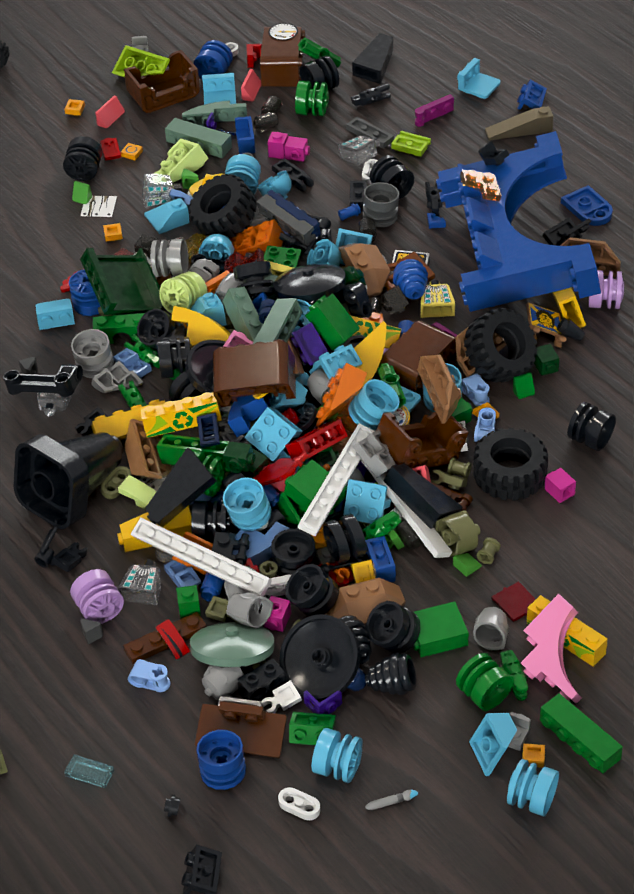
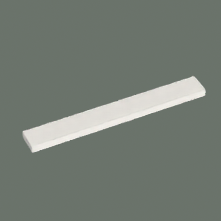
M360 423L357 425L297 528L316 537L361 460L353 446L375 432L374 430Z
M361 458V462L377 483L387 486V496L434 558L450 557L452 554L451 549L435 528L430 529L383 481L387 476V472L376 478Z
M141 517L131 532L134 538L250 593L264 596L272 582L271 578Z

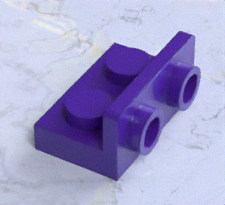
M312 322L292 332L294 337L290 339L296 348L300 347L303 352L300 356L304 364L309 363L312 366L313 363L319 360L322 354L328 352Z

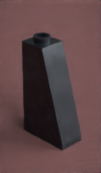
M379 33L352 62L353 76L381 84L393 52V37Z
M189 447L184 451L145 508L149 513L147 515L148 519L161 527H164L217 482Z
M405 463L393 465L387 470V476L383 481L430 529L435 528L438 520L462 510L463 507Z

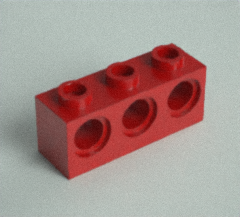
M337 419L317 427L285 446L292 460L303 451L310 458L348 437L341 419Z

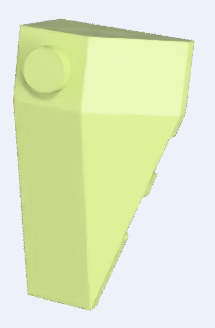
M180 139L168 151V158L160 164L161 169L153 174L145 187L148 189V186H168L182 178L183 169L195 172L209 158L199 144Z

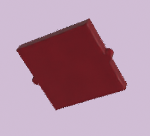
M519 581L508 588L504 587L502 591L491 597L513 622L523 616H527L528 606L536 600Z

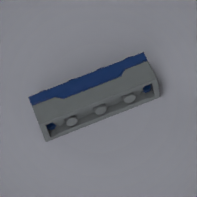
M270 190L257 201L260 214L269 220L275 219L281 229L296 237L305 246L309 245L321 234L318 220L308 216L304 210L298 209L293 202H288L280 193Z

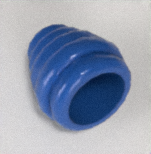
M406 259L397 264L393 272V282L398 291L411 300L419 299L424 295L428 281V272L423 264L415 259Z

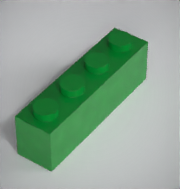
M164 434L156 446L161 464L175 465L188 447L206 452L207 456L212 454L223 458L229 441L220 440L219 445L201 448L200 438Z
M560 693L541 707L540 721L543 726L550 728L561 741H565L571 746L577 755L585 758L592 768L599 770L603 774L621 760L623 746Z

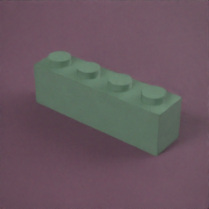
M174 118L165 128L166 142L176 144L180 139L188 140L199 144L205 154L223 159L232 148L231 134L177 118Z
M245 286L229 288L222 301L235 330L242 332L249 340L254 342L263 323L259 321V315Z
M296 298L276 299L253 344L256 342H273L277 339L284 340L287 343L303 313Z

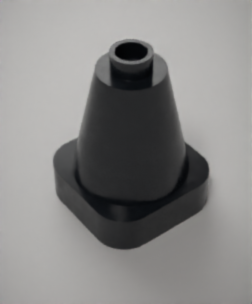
M105 432L59 442L46 435L38 434L19 444L16 448L13 484L16 498L24 508L54 527L57 526L58 529H65L85 517L88 497L120 465L123 445L116 436Z

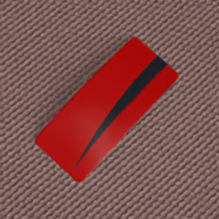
M169 619L156 626L157 631L176 659L190 652L185 641Z

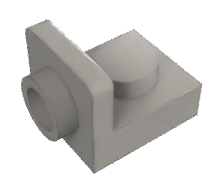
M147 36L132 37V47L148 52Z
M510 712L517 731L508 747L521 751L523 743H525L530 733L531 719L522 714Z

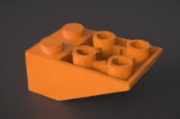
M276 220L264 221L256 226H250L244 229L243 232L236 234L235 237L230 238L234 246L233 259L244 260L246 252L265 254L267 246L282 247L283 241L278 238L280 233L284 232Z
M348 363L342 369L338 368L335 376L331 377L327 387H329V391L322 398L324 405L317 412L316 417L318 421L316 426L322 425L350 403L361 390L367 372Z

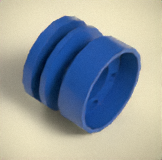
M217 40L207 41L193 63L198 68L199 78L202 79V75L225 74L233 60V54L226 44Z
M85 270L74 273L69 279L73 309L83 316L98 315L100 304Z
M215 730L207 733L200 739L196 752L202 781L208 787L216 790H226L238 785L246 773L244 750L240 737L228 730Z

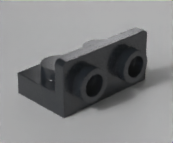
M196 845L191 852L187 853L184 861L187 868L181 881V885L184 886L183 894H189L191 890L203 894L217 893L222 852Z

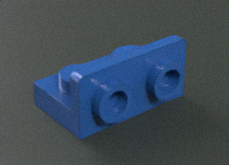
M529 80L527 85L524 84L520 90L521 94L517 100L519 103L517 109L521 110L524 104L531 109L542 107L547 88Z

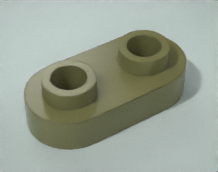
M124 466L116 467L102 482L101 494L107 499L118 497L120 495L118 487L129 475L131 476L130 469Z

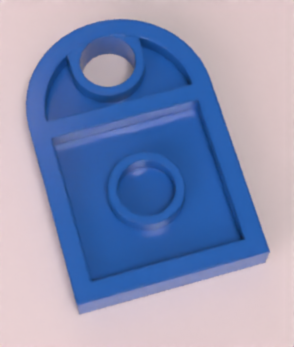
M589 185L561 197V203L583 222L589 218L591 220L589 225H604L612 218V206Z

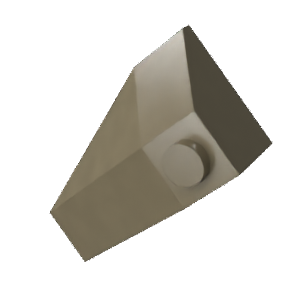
M549 106L533 108L487 127L485 132L489 141L552 132L553 114Z

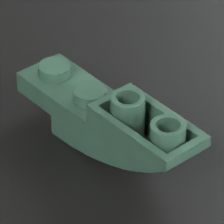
M229 100L201 105L182 113L184 121L206 126V120L211 112L214 113L215 122L235 121L237 117H246L247 108L246 103L230 104Z

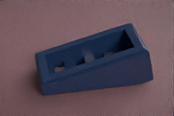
M216 413L197 416L201 448L219 445V423Z

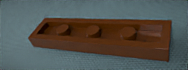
M198 612L172 623L184 641L190 639L200 629L207 627ZM157 630L123 645L124 651L132 664H135L139 659L144 660L169 648Z

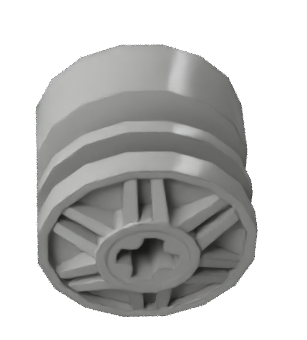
M171 239L170 246L167 240H162L161 242L160 240H153L150 260L155 277L168 276L170 270L173 276L188 272V249L185 239Z
M88 329L78 333L73 338L71 348L75 364L82 366L84 377L94 378L105 368L109 369L113 366L114 359L109 339L103 331Z

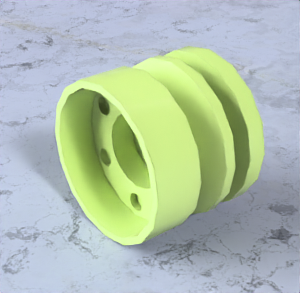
M188 271L167 279L161 284L159 290L160 300L164 308L171 314L173 306L191 309L197 298L207 293V286L200 275Z

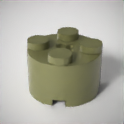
M466 510L438 520L435 525V530L452 551L450 557L477 548L478 535H480L481 531L478 524L473 523Z

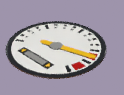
M279 23L273 25L268 33L273 39L289 40L298 34V29L293 24Z

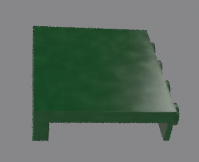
M86 248L80 260L104 315L146 313L149 310H162L164 308L160 300L159 284L142 248H139L136 255H96L93 248Z

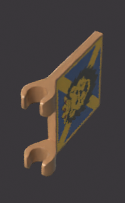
M528 302L526 304L530 329H533L535 333L533 335L534 339L536 338V333L542 331L555 336L554 346L561 348L562 342L566 341V337L559 334L557 326L561 321L560 313Z

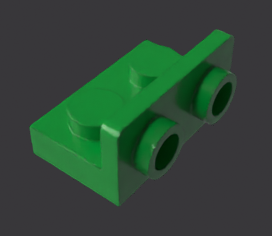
M293 712L289 723V743L316 745L318 737L324 728L334 730L336 715Z

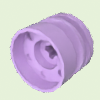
M597 270L601 294L589 296V308H601L602 301L606 300L608 309L611 308V301H615V309H620L624 294L622 271H617L616 279H613V271L609 272L608 279H604L603 270Z
M95 569L83 573L74 581L70 589L71 597L79 607L83 617L88 620L101 622V624L117 616L124 604L123 596L114 586V582L109 574L104 570Z

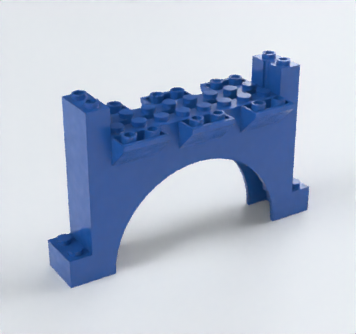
M556 131L536 136L537 143L534 144L535 148L511 153L498 166L485 165L484 161H479L467 165L457 164L458 167L438 172L439 179H436L438 189H442V192H439L441 202H445L446 208L463 204L478 270L461 274L462 282H459L461 293L465 292L462 295L464 305H468L470 312L573 287L574 292L578 291L579 298L601 294L597 266L590 243L574 246L542 244L521 235L511 225L515 213L531 195L552 183L567 179L562 160L563 153Z

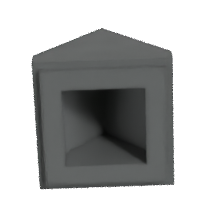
M35 357L19 361L21 374L37 373L38 368Z
M81 618L82 631L88 645L103 637L101 622Z

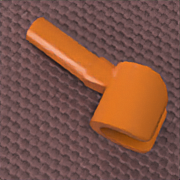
M347 568L332 571L337 575L336 580L339 583L344 581L343 576L348 579L350 571Z

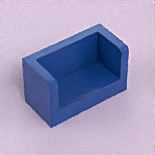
M251 116L235 118L239 154L255 153V139Z
M385 536L365 540L367 546L366 559L372 560L375 578H382L389 582L396 581V566Z

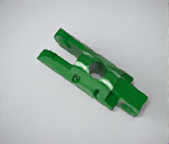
M135 334L132 336L136 343L134 346L128 342L124 343V347L138 353L139 359L152 364L157 369L160 368L157 351L142 343L138 336Z
M133 380L129 381L130 389L126 390L123 384L118 385V389L130 408L136 405H141L142 407L147 405Z
M391 511L375 520L362 530L365 540L386 536L402 522L400 516L395 511Z
M512 650L503 651L500 653L502 668L514 679L512 690L515 697L523 701L528 695L526 692L528 691L526 675Z

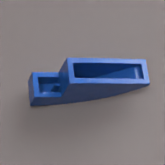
M270 393L261 399H255L252 395L237 397V401H234L228 415V424L236 437L249 432L251 429L250 422L259 418L267 407H271Z

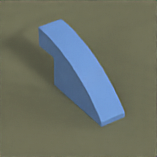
M276 521L265 535L257 530H240L236 534V540L241 539L243 533L249 535L250 546L246 556L247 559L251 558L253 565L258 566L272 557L271 542L274 537L281 531L290 528ZM233 550V555L238 554L239 550Z

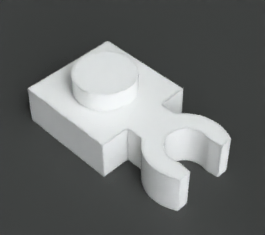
M290 680L272 691L274 697H266L261 702L263 707L267 704L272 705L270 709L266 710L267 712L276 713L278 707L281 706L283 711L302 701V698Z

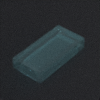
M74 754L64 772L65 776L105 788L114 772V766Z

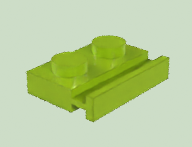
M400 131V134L391 143V149L421 157L427 150L428 145L431 144V138Z

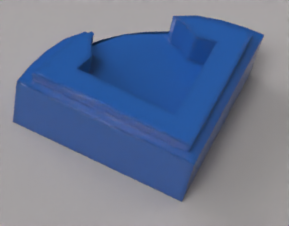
M427 213L429 229L446 227L444 218H440L434 213Z

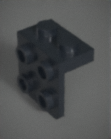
M569 217L545 231L542 236L549 245L560 246L570 237L580 239L582 233L589 229L588 225L591 220L588 218L576 226Z

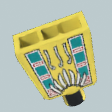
M432 280L429 285H426L425 293L421 297V318L455 316V300L449 285L440 284L438 280Z

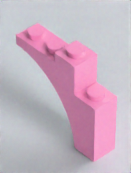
M558 594L523 630L528 635L526 639L535 648L521 664L525 667L523 671L529 678L533 680L536 677L540 682L544 679L552 688L556 685L561 689L559 693L563 697L577 704L582 697L575 691L567 677L563 661V645L567 630L578 612Z

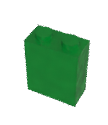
M333 293L328 297L322 296L309 307L310 312L305 315L332 351L360 329Z
M312 459L307 464L304 463L296 474L286 479L284 494L307 511L329 472ZM347 486L343 489L332 510L345 499Z
M455 601L414 611L420 620V633L413 649L418 650L420 658L468 646L469 632Z

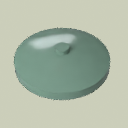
M239 622L207 626L197 631L190 639V652L194 658L205 664L219 667H241L261 662L268 658L275 648L274 636L269 630L263 627H249Z

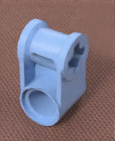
M478 373L462 379V392L475 406L478 407L486 402H490L488 397L489 385L485 383Z
M483 408L479 411L477 425L475 426L474 442H478L484 436L487 437V434L492 431L495 432L496 412L492 408Z
M141 659L135 662L127 679L135 687L156 692L168 690L171 684L170 679L167 677V668L164 665Z

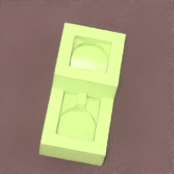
M130 475L118 487L120 494L134 499L135 504L144 509L156 493L147 484Z

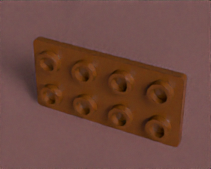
M220 701L219 706L202 704L195 746L197 747L200 739L209 732L228 730L240 737L244 754L280 758L287 716L265 712L262 706Z

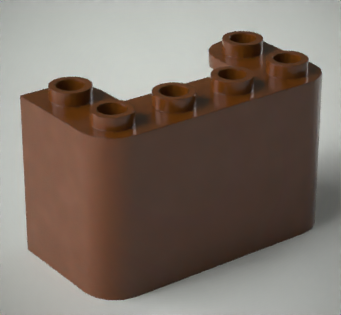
M264 27L260 55L261 85L297 87L299 80H301L300 66L302 65L303 52L298 50V44L300 40L305 38V30H302V27H297L298 34L294 38L276 40L269 36L268 31L271 27Z
M182 50L176 51L169 56V68H166L164 74L141 77L140 70L135 66L124 69L127 91L144 112L151 113L198 95L200 91L198 68Z
M418 320L382 355L379 367L383 363L393 366L395 373L399 376L400 385L419 393L420 388L423 387L422 379L417 370L420 356L441 355L445 363L454 365L457 362L455 337Z
M277 339L266 343L256 342L250 345L238 344L235 347H218L213 351L214 397L221 407L231 406V400L237 401V397L273 393L275 397L279 396V393H283L286 395V399L296 398L295 356L289 344L284 340Z
M433 408L435 412L432 415L423 416L421 423L399 426V422L391 412L383 413L377 428L381 432L379 439L381 443L387 445L389 454L395 464L405 463L411 469L423 465L427 467L447 465L452 458L458 460L469 432L452 415L446 423L442 424L435 408Z

